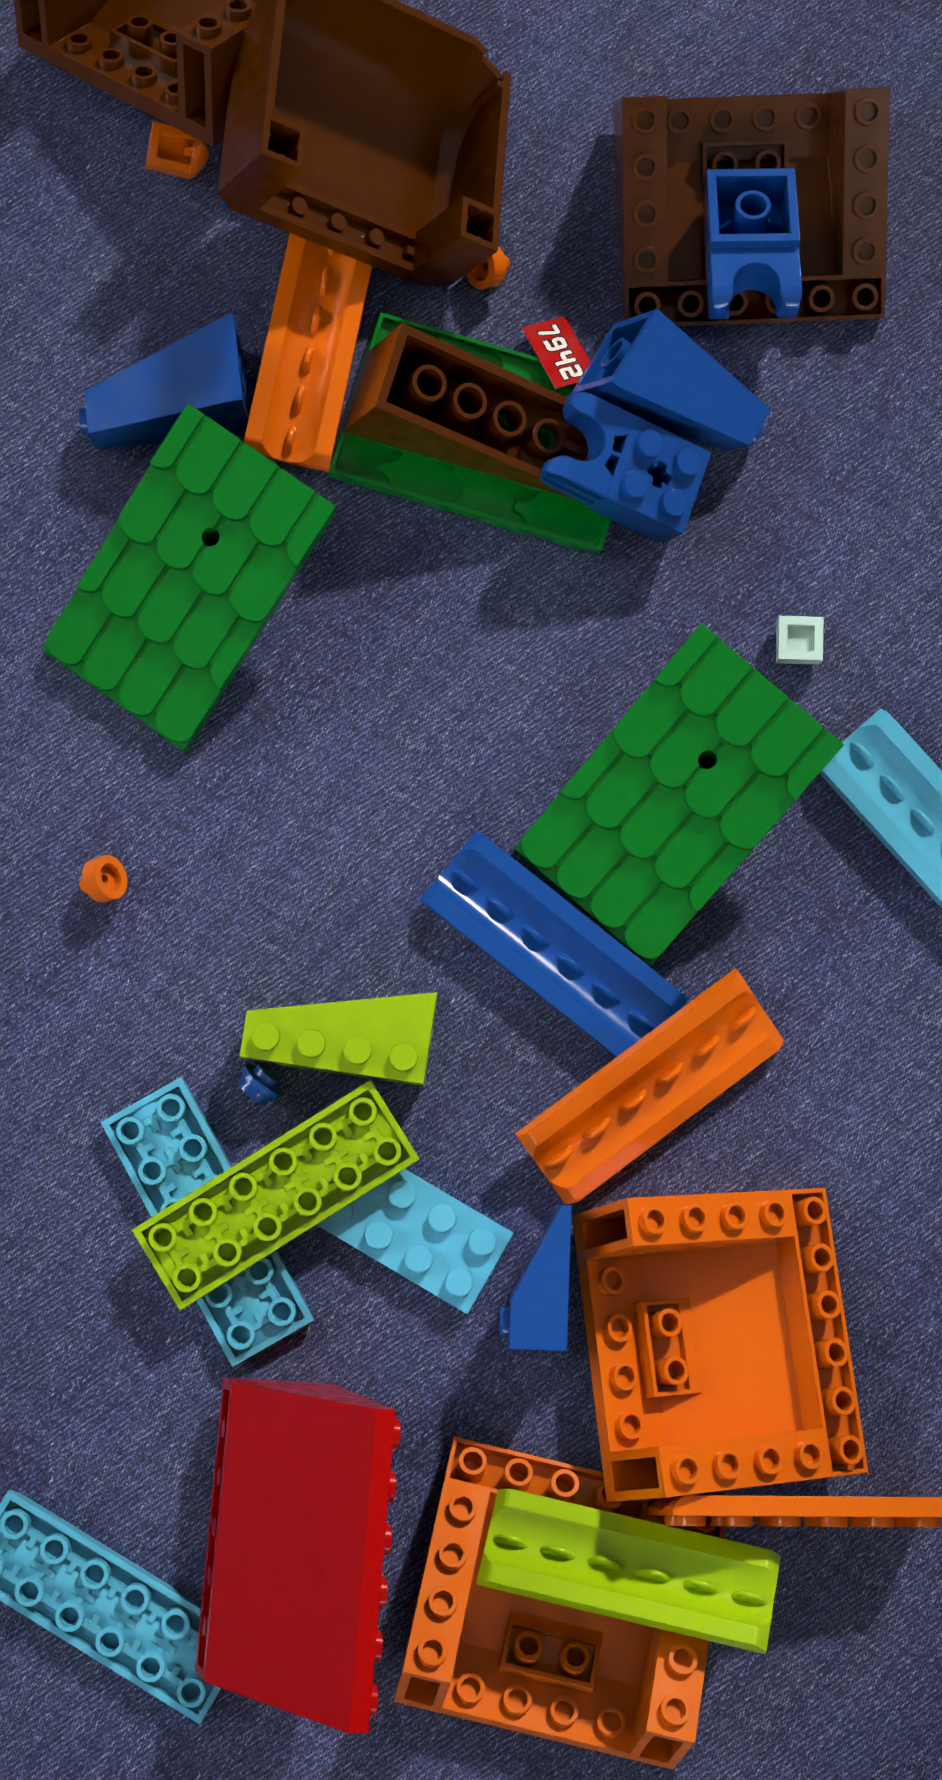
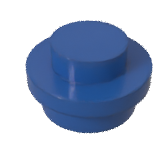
M247 1063L242 1068L241 1072L243 1075L238 1080V1085L251 1099L261 1105H266L270 1099L276 1100L280 1096L281 1089L277 1085L280 1082V1078L267 1065L259 1063L255 1066Z

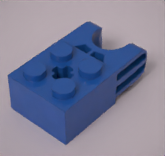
M795 168L707 169L702 207L709 319H729L732 299L735 295L746 290H757L766 294L774 304L777 318H798L802 298Z
M577 392L568 395L563 406V418L567 423L577 428L585 437L588 445L587 458L585 461H579L561 455L550 459L542 465L540 471L541 481L547 486L585 503L586 508L660 543L684 534L711 452L590 393Z

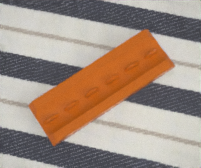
M291 233L289 234L244 443L257 450L269 460L329 472L373 266Z
M735 968L517 1131L515 1135L566 1205L577 1203L775 1054L781 1048L784 1039L757 1001L740 972Z
M684 1495L657 1498L649 1507V1515L664 1516V1525L706 1526V1516H711V1526H753V1516H757V1526L801 1527L800 1517H803V1526L848 1527L847 1517H849V1527H894L895 1525V1527L941 1528L942 1497Z

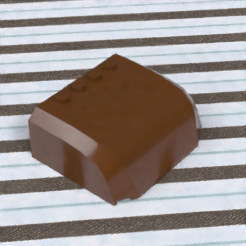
M258 0L246 24L237 51L226 114L218 195L230 210L422 286H450L498 251L511 74L508 71L503 74L499 72L484 56L488 50L477 38L397 0Z

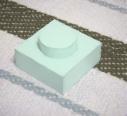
M779 616L776 624V663L820 665L823 661L824 617Z

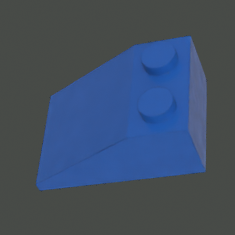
M557 1205L509 1295V1306H500L499 1337L507 1338L509 1349L567 1351L572 1205Z

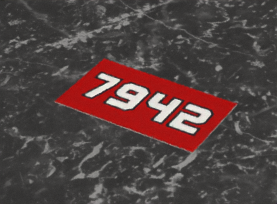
M565 316L522 327L555 389L577 383L590 360Z

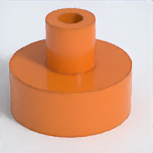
M498 246V251L468 272L466 277L476 289L498 287L504 281L506 272L510 268L509 258L504 255Z
M103 855L86 862L82 870L79 886L82 892L88 894L94 901L105 903L124 895L128 883L127 874L122 863L117 858L111 855Z

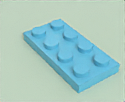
M406 1169L317 1224V1226L466 1314L470 1311L514 1234L512 1231Z

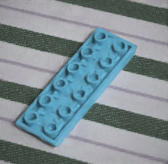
M879 709L842 742L844 746L819 774L942 908V770L888 712Z
M182 1077L100 1122L151 1217L232 1167ZM278 1250L197 1300L232 1367L314 1321L306 1301Z
M11 1489L8 1490L0 1503V1601L191 1720L201 1724L221 1690L219 1687L203 1682L195 1672L201 1604L25 1495Z

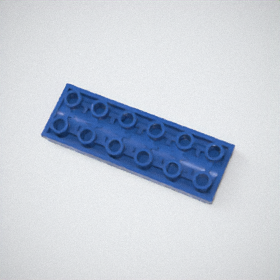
M478 831L471 836L420 899V902L615 1058L679 1011L689 1000L681 991Z

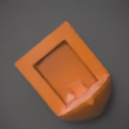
M153 121L150 128L145 169L186 179L196 177L210 157L208 144L171 125Z

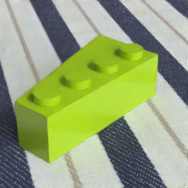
M437 992L247 1010L239 1057L247 1061L424 1087L438 995Z

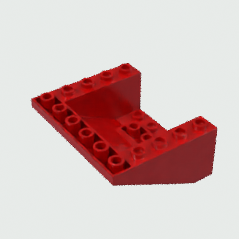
M223 1378L195 1672L203 1682L346 1733H369L370 1716H375L378 1708V1688L376 1683H373L374 1663L381 1660L383 1651L382 1632L380 1629H377L379 1608H384L387 1601V1581L385 1576H382L383 1556L389 1554L392 1544L391 1526L389 1523H386L388 1502H393L396 1494V1475L391 1470L392 1449L396 1450L398 1448L401 1437L400 1421L398 1418H395L396 1410L332 1383Z

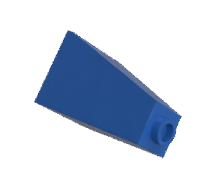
M658 309L613 324L570 393H590L669 432L726 451L753 445L764 431L763 423L771 411L769 407Z
M234 314L220 317L84 391L86 408H79L80 428L83 435H89L95 449L163 442L187 403L204 413L205 416L211 418L232 434L245 433L249 419V404L243 349Z

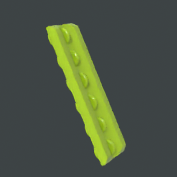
M370 1080L132 1229V1232L179 1310H182L411 1166L420 1158Z
M506 1488L498 1489L476 1585L766 1654L781 1556L766 1548Z

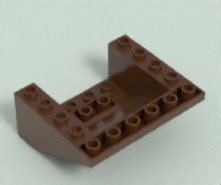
M14 0L19 47L212 147L224 140L227 107L237 51L246 24L258 0Z
M890 87L843 89L830 93L667 99V96L622 97L613 101L614 163L623 321L655 309L660 310L676 326L885 318ZM795 168L802 298L798 318H777L774 304L766 294L757 290H746L735 295L732 299L729 319H709L702 207L707 169Z

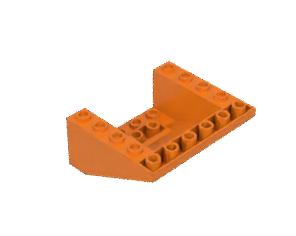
M826 1188L633 1197L572 1215L606 1502L668 1498L869 1473Z
M454 1437L393 1702L673 1770L695 1744L709 1641L476 1585L498 1489H515L664 1524V1516L649 1515V1507L656 1499L606 1502L603 1472ZM706 1516V1526H672L724 1539L725 1526H711V1516Z

